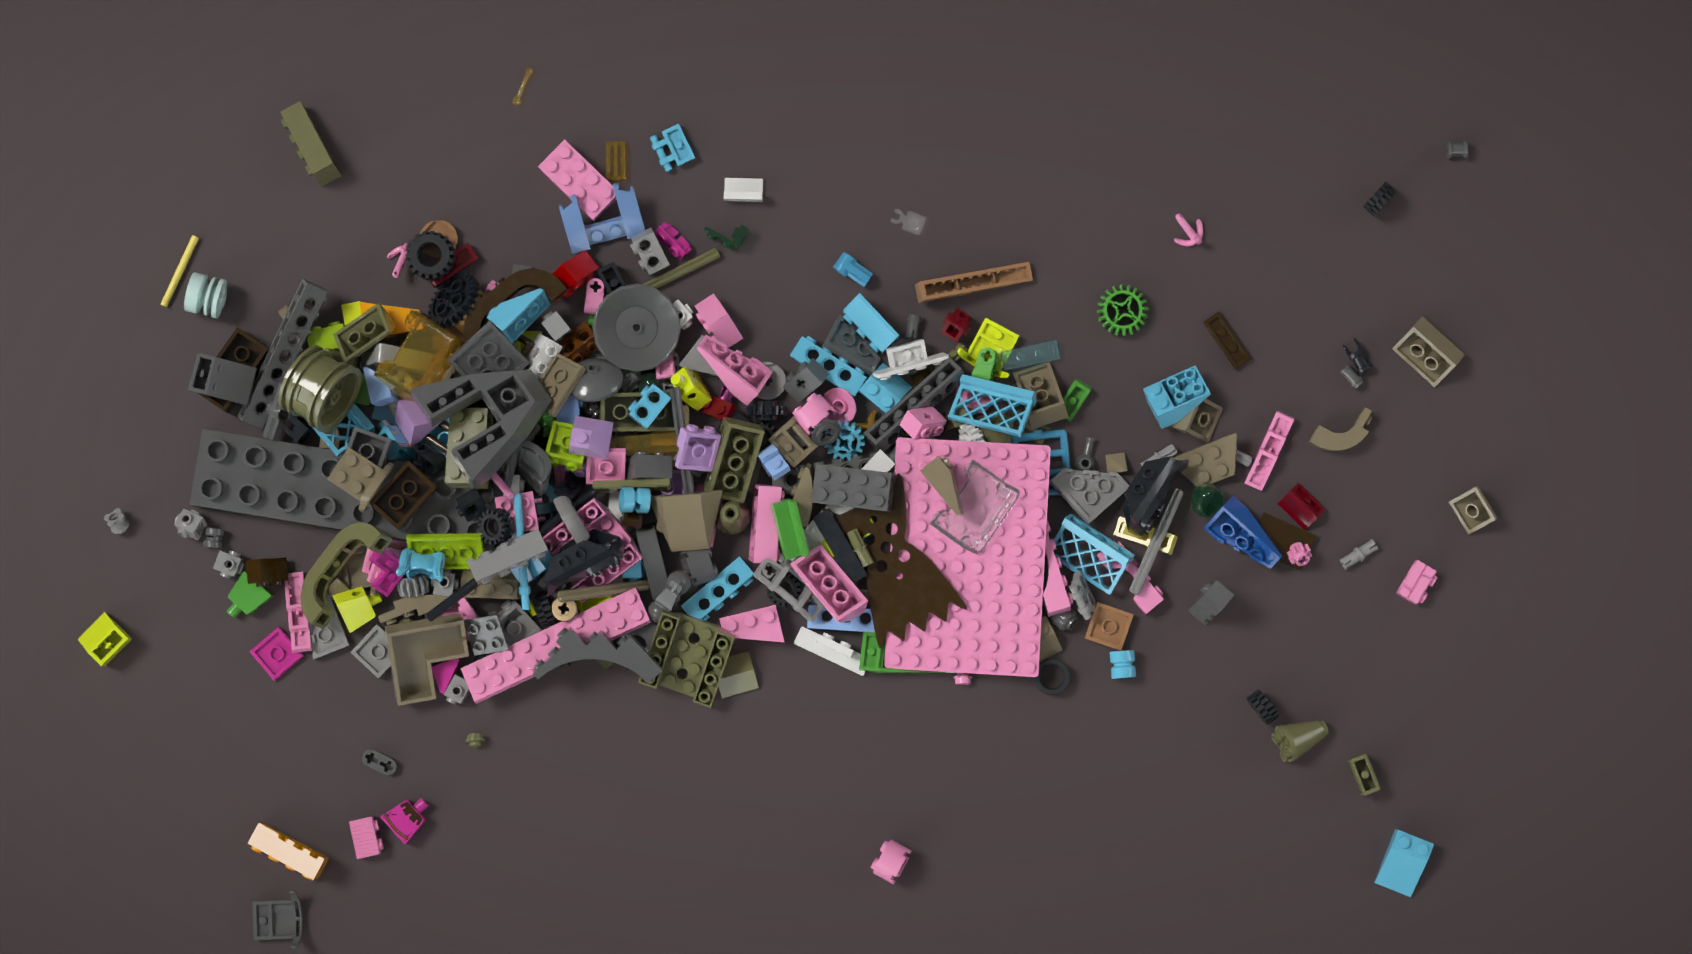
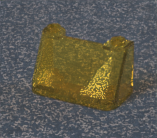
M411 310L405 320V326L410 329L409 334L394 360L381 362L374 376L400 398L415 402L411 395V388L440 382L450 365L447 359L459 349L461 341L454 334L423 314Z

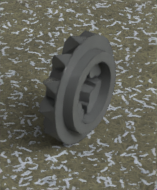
M826 419L825 422L820 420V424L814 425L815 430L811 431V439L818 446L829 445L839 437L841 432L840 425L835 420Z

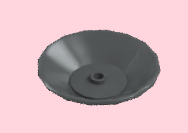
M642 284L621 286L606 295L596 309L592 326L595 344L603 357L619 369L633 372L654 369L668 360L677 347L681 331L678 311L669 297L655 287ZM639 324L640 330L634 331L633 325Z

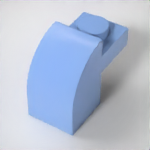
M773 444L758 453L757 459L768 476H772L774 480L791 471Z

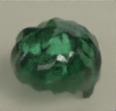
M1208 483L1195 488L1190 497L1192 510L1199 516L1206 518L1219 511L1224 499L1220 488Z

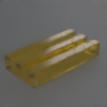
M606 141V180H625V141ZM610 146H614L613 176H610ZM618 146H621V176H618Z

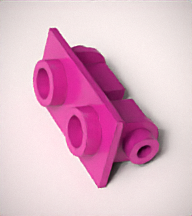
M664 222L661 226H658L654 234L658 241L665 244L670 253L681 261L684 255L688 254L692 248L682 236L676 240L674 237L679 232L670 223Z

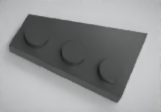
M840 314L822 346L871 376L881 358L866 342L862 341L855 334L856 331L843 321L844 318Z

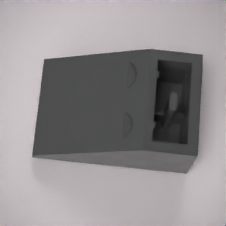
M197 352L188 390L248 406L257 368Z

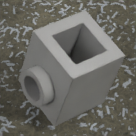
M455 674L444 695L447 696L446 700L454 705H457V703L463 704L470 690L465 679Z

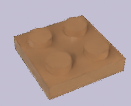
M1097 602L1085 639L1121 651L1134 614Z

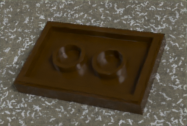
M1263 512L1259 525L1282 555L1278 561L1301 571L1303 566H1298L1296 563L1292 565L1287 552L1290 551V546L1297 542H1301L1303 546L1308 544L1311 549L1316 535Z

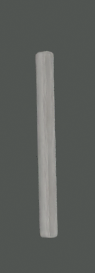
M1173 489L1129 591L1135 595H1139L1182 499L1183 491L1180 489Z

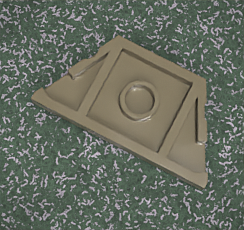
M1234 432L1173 458L1180 461L1189 460L1188 467L1181 473L1198 488H1202L1235 474L1238 434Z

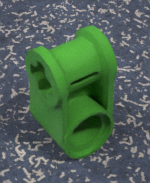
M983 348L979 352L971 376L993 381L999 360L998 353L991 348ZM990 354L992 356V359L985 358V355Z

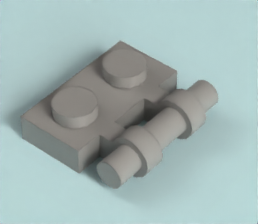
M1078 571L1073 574V579L1069 586L1071 590L1070 595L1076 601L1079 613L1083 615L1085 620H1088L1092 617L1090 613L1095 611L1096 601L1082 572Z

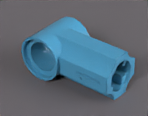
M845 252L841 254L832 267L862 287L866 286L873 273L858 264L857 260Z

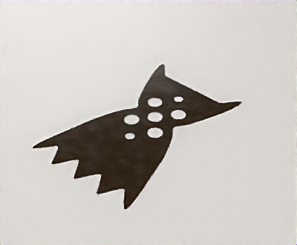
M900 473L897 474L894 484L891 512L853 508L840 515L832 512L849 541L847 533L853 529H858L862 539L867 533L875 536L874 544L866 546L874 561L867 566V573L869 574L867 575V588L875 636L880 649L883 646L886 631L891 632L904 641L907 622L925 631L928 612L946 622L949 602L967 610L964 601L934 563L919 549L904 539L906 531V504L904 485ZM871 516L877 517L876 523L870 521ZM887 524H896L898 528L897 533L889 535L886 532ZM886 541L890 542L893 547L892 551L888 554L883 553L880 548L881 544ZM901 550L909 552L910 558L908 561L902 562L898 559V553ZM879 560H884L887 563L886 571H877L875 566ZM897 571L903 574L902 579L896 578Z

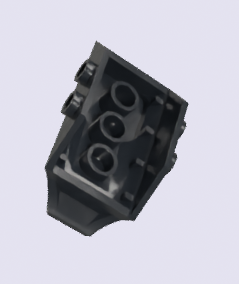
M1170 456L1145 461L1126 490V501L1122 505L1129 533L1139 536L1150 533L1154 526L1155 518L1158 520L1164 511V502L1170 491L1172 481L1188 467V459L1180 461Z
M592 529L588 531L590 535L588 540H583L577 544L575 540H572L561 547L560 553L551 557L545 579V584L548 586L546 596L548 597L563 583L573 582L590 575L594 578L600 575L605 568L611 569L618 565L625 553L620 536Z

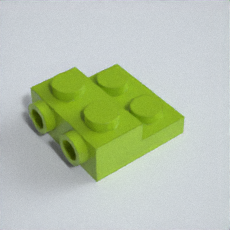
M553 421L545 452L551 460V466L557 467L561 464L565 465L568 470L577 471V469H582L585 456L569 453L572 424Z

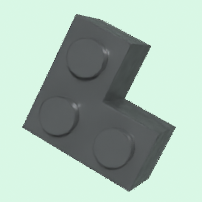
M636 452L625 462V480L672 479V456H666V453L647 455V452Z

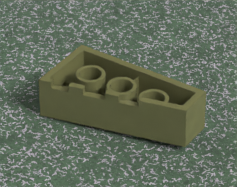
M301 101L280 111L283 117L280 121L285 129L289 128L291 134L288 136L293 145L297 144L299 147L297 153L302 161H306L305 169L309 176L313 175L322 187L341 177L340 171L334 165V160L326 147H324L325 144L319 133L316 132L317 129Z

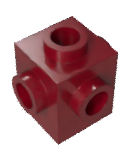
M956 308L953 314L950 312L947 314L943 321L946 324L941 333L957 343L962 334L966 336L972 326L969 323L972 317Z

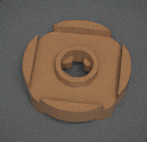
M436 220L427 223L422 228L420 234L424 231L439 232L446 236L454 249L457 248L459 238L455 228L450 223ZM429 245L423 249L430 257L438 259L442 257V252L436 245Z

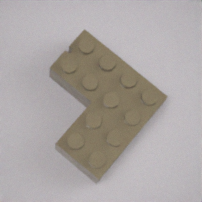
M461 613L437 617L432 622L428 619L385 626L394 691L398 706L436 699L431 663L469 656L465 625Z

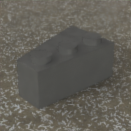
M1218 580L1206 582L1200 589L1202 594L1188 609V612L1204 625L1223 610L1234 596Z

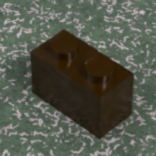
M286 557L245 561L248 584H256V587L268 586L267 583L270 586L281 585V581L289 580Z

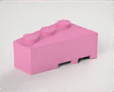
M776 605L719 618L721 627L737 639L785 643Z

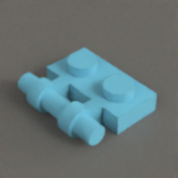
M679 124L662 131L665 139L659 141L657 135L650 137L653 144L651 145L652 149L657 152L660 159L659 163L666 172L673 170L670 162L674 160L679 167L695 159ZM666 145H668L672 153L669 156H666L663 149Z

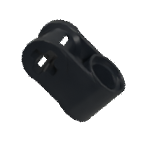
M418 442L414 445L415 455L412 458V463L430 476L446 469L447 458L444 454L430 447L427 443Z

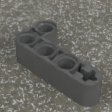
M655 522L641 525V528H636V535L652 598L655 601L667 587L668 576Z

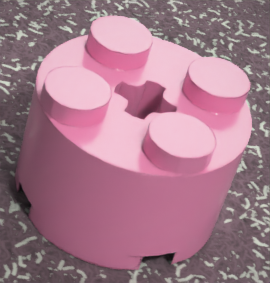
M816 393L811 394L806 400L807 403L803 407H797L792 413L797 420L796 423L809 437H812L811 431L815 430L814 425H819L820 420L825 422L826 419H830L829 416L831 414L835 416L837 412L821 394L817 395Z
M891 839L889 842L884 841L880 849L882 854L880 858H875L871 869L874 870L873 874L895 884L896 881L893 878L900 876L909 859L906 854H911L912 850Z

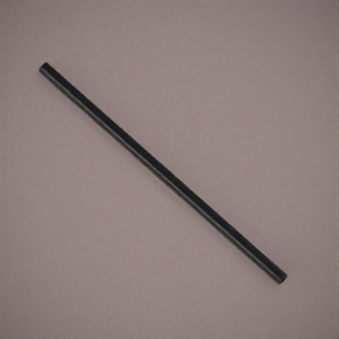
M593 487L572 502L575 510H579L600 493H595ZM559 513L539 527L542 537L563 522ZM472 578L426 613V618L432 622L479 585L475 578Z

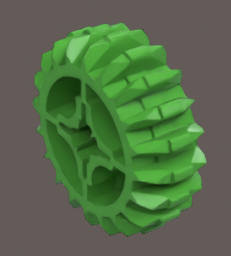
M1120 284L1119 291H1117L1115 286H1112L1113 293L1106 290L1105 293L1108 297L1101 295L1100 299L1104 303L1098 302L1097 306L1103 308L1097 310V314H1103L1098 320L1106 321L1102 327L1105 328L1109 325V333L1112 329H1116V336H1118L1119 330L1122 331V336H1126V330L1132 335L1133 327L1136 331H1139L1140 327L1137 324H1145L1141 318H1148V315L1144 314L1143 311H1148L1149 308L1142 307V305L1147 303V300L1140 301L1143 294L1140 293L1136 296L1137 288L1130 292V285L1126 287V290H1123V285ZM1119 295L1128 296L1123 303L1111 300ZM1132 300L1137 304L1138 316L1130 310ZM1128 302L1126 306L1127 309L1125 310L1128 311V313H1123L1122 315H1120L1119 318H1117L1119 315L1118 312L1120 311L1118 310V307L1122 308ZM1107 305L1115 310L1116 315L1113 321L1110 320L1107 314ZM1122 318L1134 321L1126 326L1117 325Z

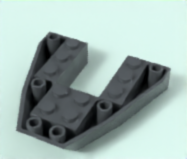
M532 370L470 374L411 388L413 400L432 427L480 399H483L498 423L452 449L454 461L473 489L489 480L531 433L552 400Z

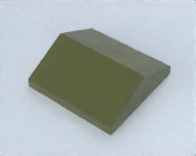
M749 651L728 657L718 686L722 698L759 688Z

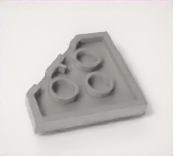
M1064 468L1049 482L1087 524H1090L1126 492L1129 487L1125 480L1115 472L1102 473L1099 471H1079Z

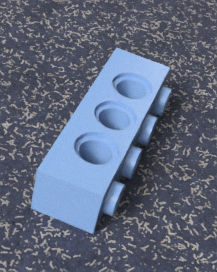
M814 601L813 605H809L808 607V613L811 616L817 609V605ZM823 607L814 621L807 622V628L875 633L871 608L863 612L871 615V621L868 624H863L860 621L862 614L848 623L837 622L834 617L831 621H824L822 613L827 610L825 607Z

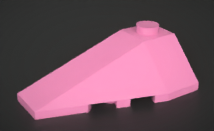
M707 335L703 337L696 347L728 390L746 406L759 394L773 372L754 357L749 359L743 356L741 351L730 350L726 344Z

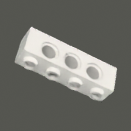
M538 333L534 340L535 345L526 357L529 364L523 369L532 370L538 380L554 356L562 349L561 345Z

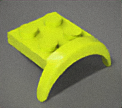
M985 318L968 352H965L962 348H959L957 352L964 361L975 367L979 352L983 348L995 350L999 355V360L994 377L1006 379L1010 374L1001 371L1019 335ZM986 354L985 358L992 359V356Z

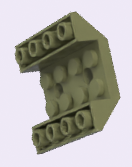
M662 611L648 651L660 664L662 671L651 682L647 683L640 677L638 683L655 689L660 685L694 697L693 702L711 708L735 636L719 625L685 613ZM690 634H698L700 641L692 642L689 637ZM681 668L686 669L688 676L680 677L678 670Z

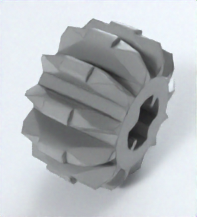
M416 574L411 579L403 576L397 584L399 595L404 598H412L428 593L430 590L429 579L426 574Z

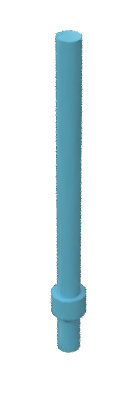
M521 493L514 496L517 538L524 535ZM527 566L519 569V595H521L522 610H529V594H531L530 586H528Z

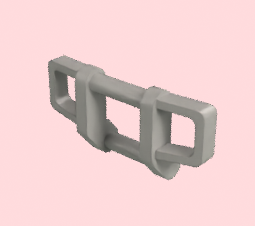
M769 558L762 560L753 574L754 577L766 585L768 589L775 591L793 606L792 608L796 612H799L809 622L814 621L824 605L790 566L792 561L784 559L781 565ZM766 564L778 570L771 582L761 575V571ZM788 571L805 584L804 590L798 599L779 585ZM809 597L817 605V609L812 616L802 608Z

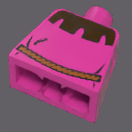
M422 798L414 805L409 800H405L380 818L404 844H407L426 821L421 813L429 805Z

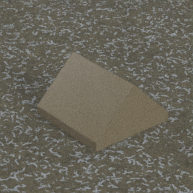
M1478 486L1449 501L1468 535L1498 519Z

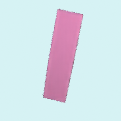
M1276 411L1244 482L1245 484L1260 491L1263 490L1292 426L1293 417Z
M303 571L288 573L289 580L284 582L292 652L312 651L309 622L301 608V589L304 573Z

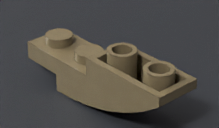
M807 463L805 468L801 467L797 477L800 478L799 485H794L791 495L794 496L793 500L799 505L798 511L801 523L805 528L809 524L814 503H811L814 473L809 463Z
M420 595L418 597L402 598L393 602L394 610L379 615L378 618L380 623H386L389 626L397 623V619L400 617L409 618L416 615L415 611L418 612L419 616L423 617L447 597L441 595Z

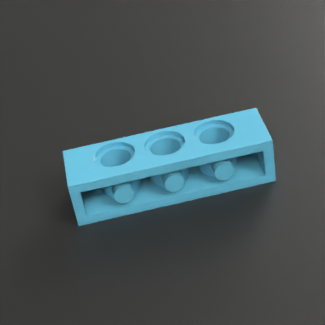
M802 336L790 357L800 364L804 361L809 362L808 353L811 350H815L819 353L816 361L823 368L826 361H833L835 367L833 370H826L829 375L825 380L838 388L847 390L855 398L867 379L864 376L865 372L858 367H855V369L848 366L849 362L841 357L837 359L832 355L833 352L825 347L820 348L816 345L817 341L809 336L804 338ZM841 372H850L851 378L848 381H843L840 378Z
M739 556L715 577V580L707 583L682 604L681 607L688 615L706 621L710 618L708 614L712 610L717 612L725 605L723 603L728 597L732 599L739 593L738 588L742 585L748 586L754 580L752 578L754 573ZM731 574L739 576V582L736 585H731L728 581ZM718 586L724 588L725 592L722 597L714 595V589ZM702 599H708L710 602V606L706 610H702L699 607V602Z

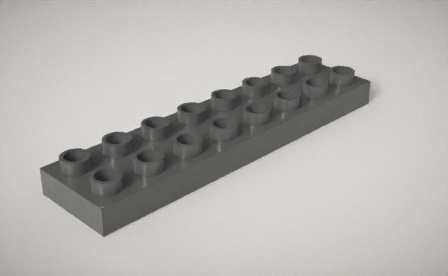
M202 429L189 505L340 530L351 524L363 522L385 531L391 538L406 540L407 534L482 533L478 532V529H481V526H478V522H481L479 517L467 522L464 516L460 517L456 510L458 504L455 498L472 489L450 488L446 485V469L433 476L422 471L439 488L401 530H397L370 504L364 513L359 511L361 503L359 500L327 480L343 454L337 457L330 449ZM387 459L385 466L390 462L395 466L375 496L406 462ZM490 478L488 489H477L488 510L496 509L495 497L503 496L501 489L493 484V480ZM494 520L493 526L496 533H498L499 526L497 521ZM484 541L486 551L496 550L497 544L491 545L489 542L486 543Z

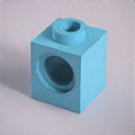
M643 559L623 572V578L629 579V582L646 578Z

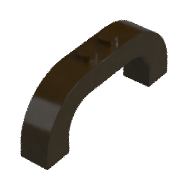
M524 269L513 273L506 279L504 277L495 283L496 287L491 291H485L480 296L481 299L473 306V310L469 311V315L464 323L465 343L484 326L492 308L508 301L523 288L531 286L541 288L553 302L569 291L568 288L556 276L541 269Z

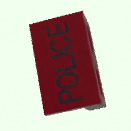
M1299 482L1277 503L1304 530L1326 510Z

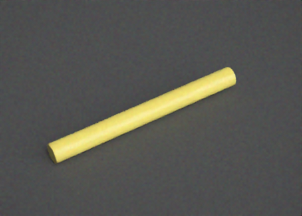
M192 235L160 305L168 307L199 240L198 237Z

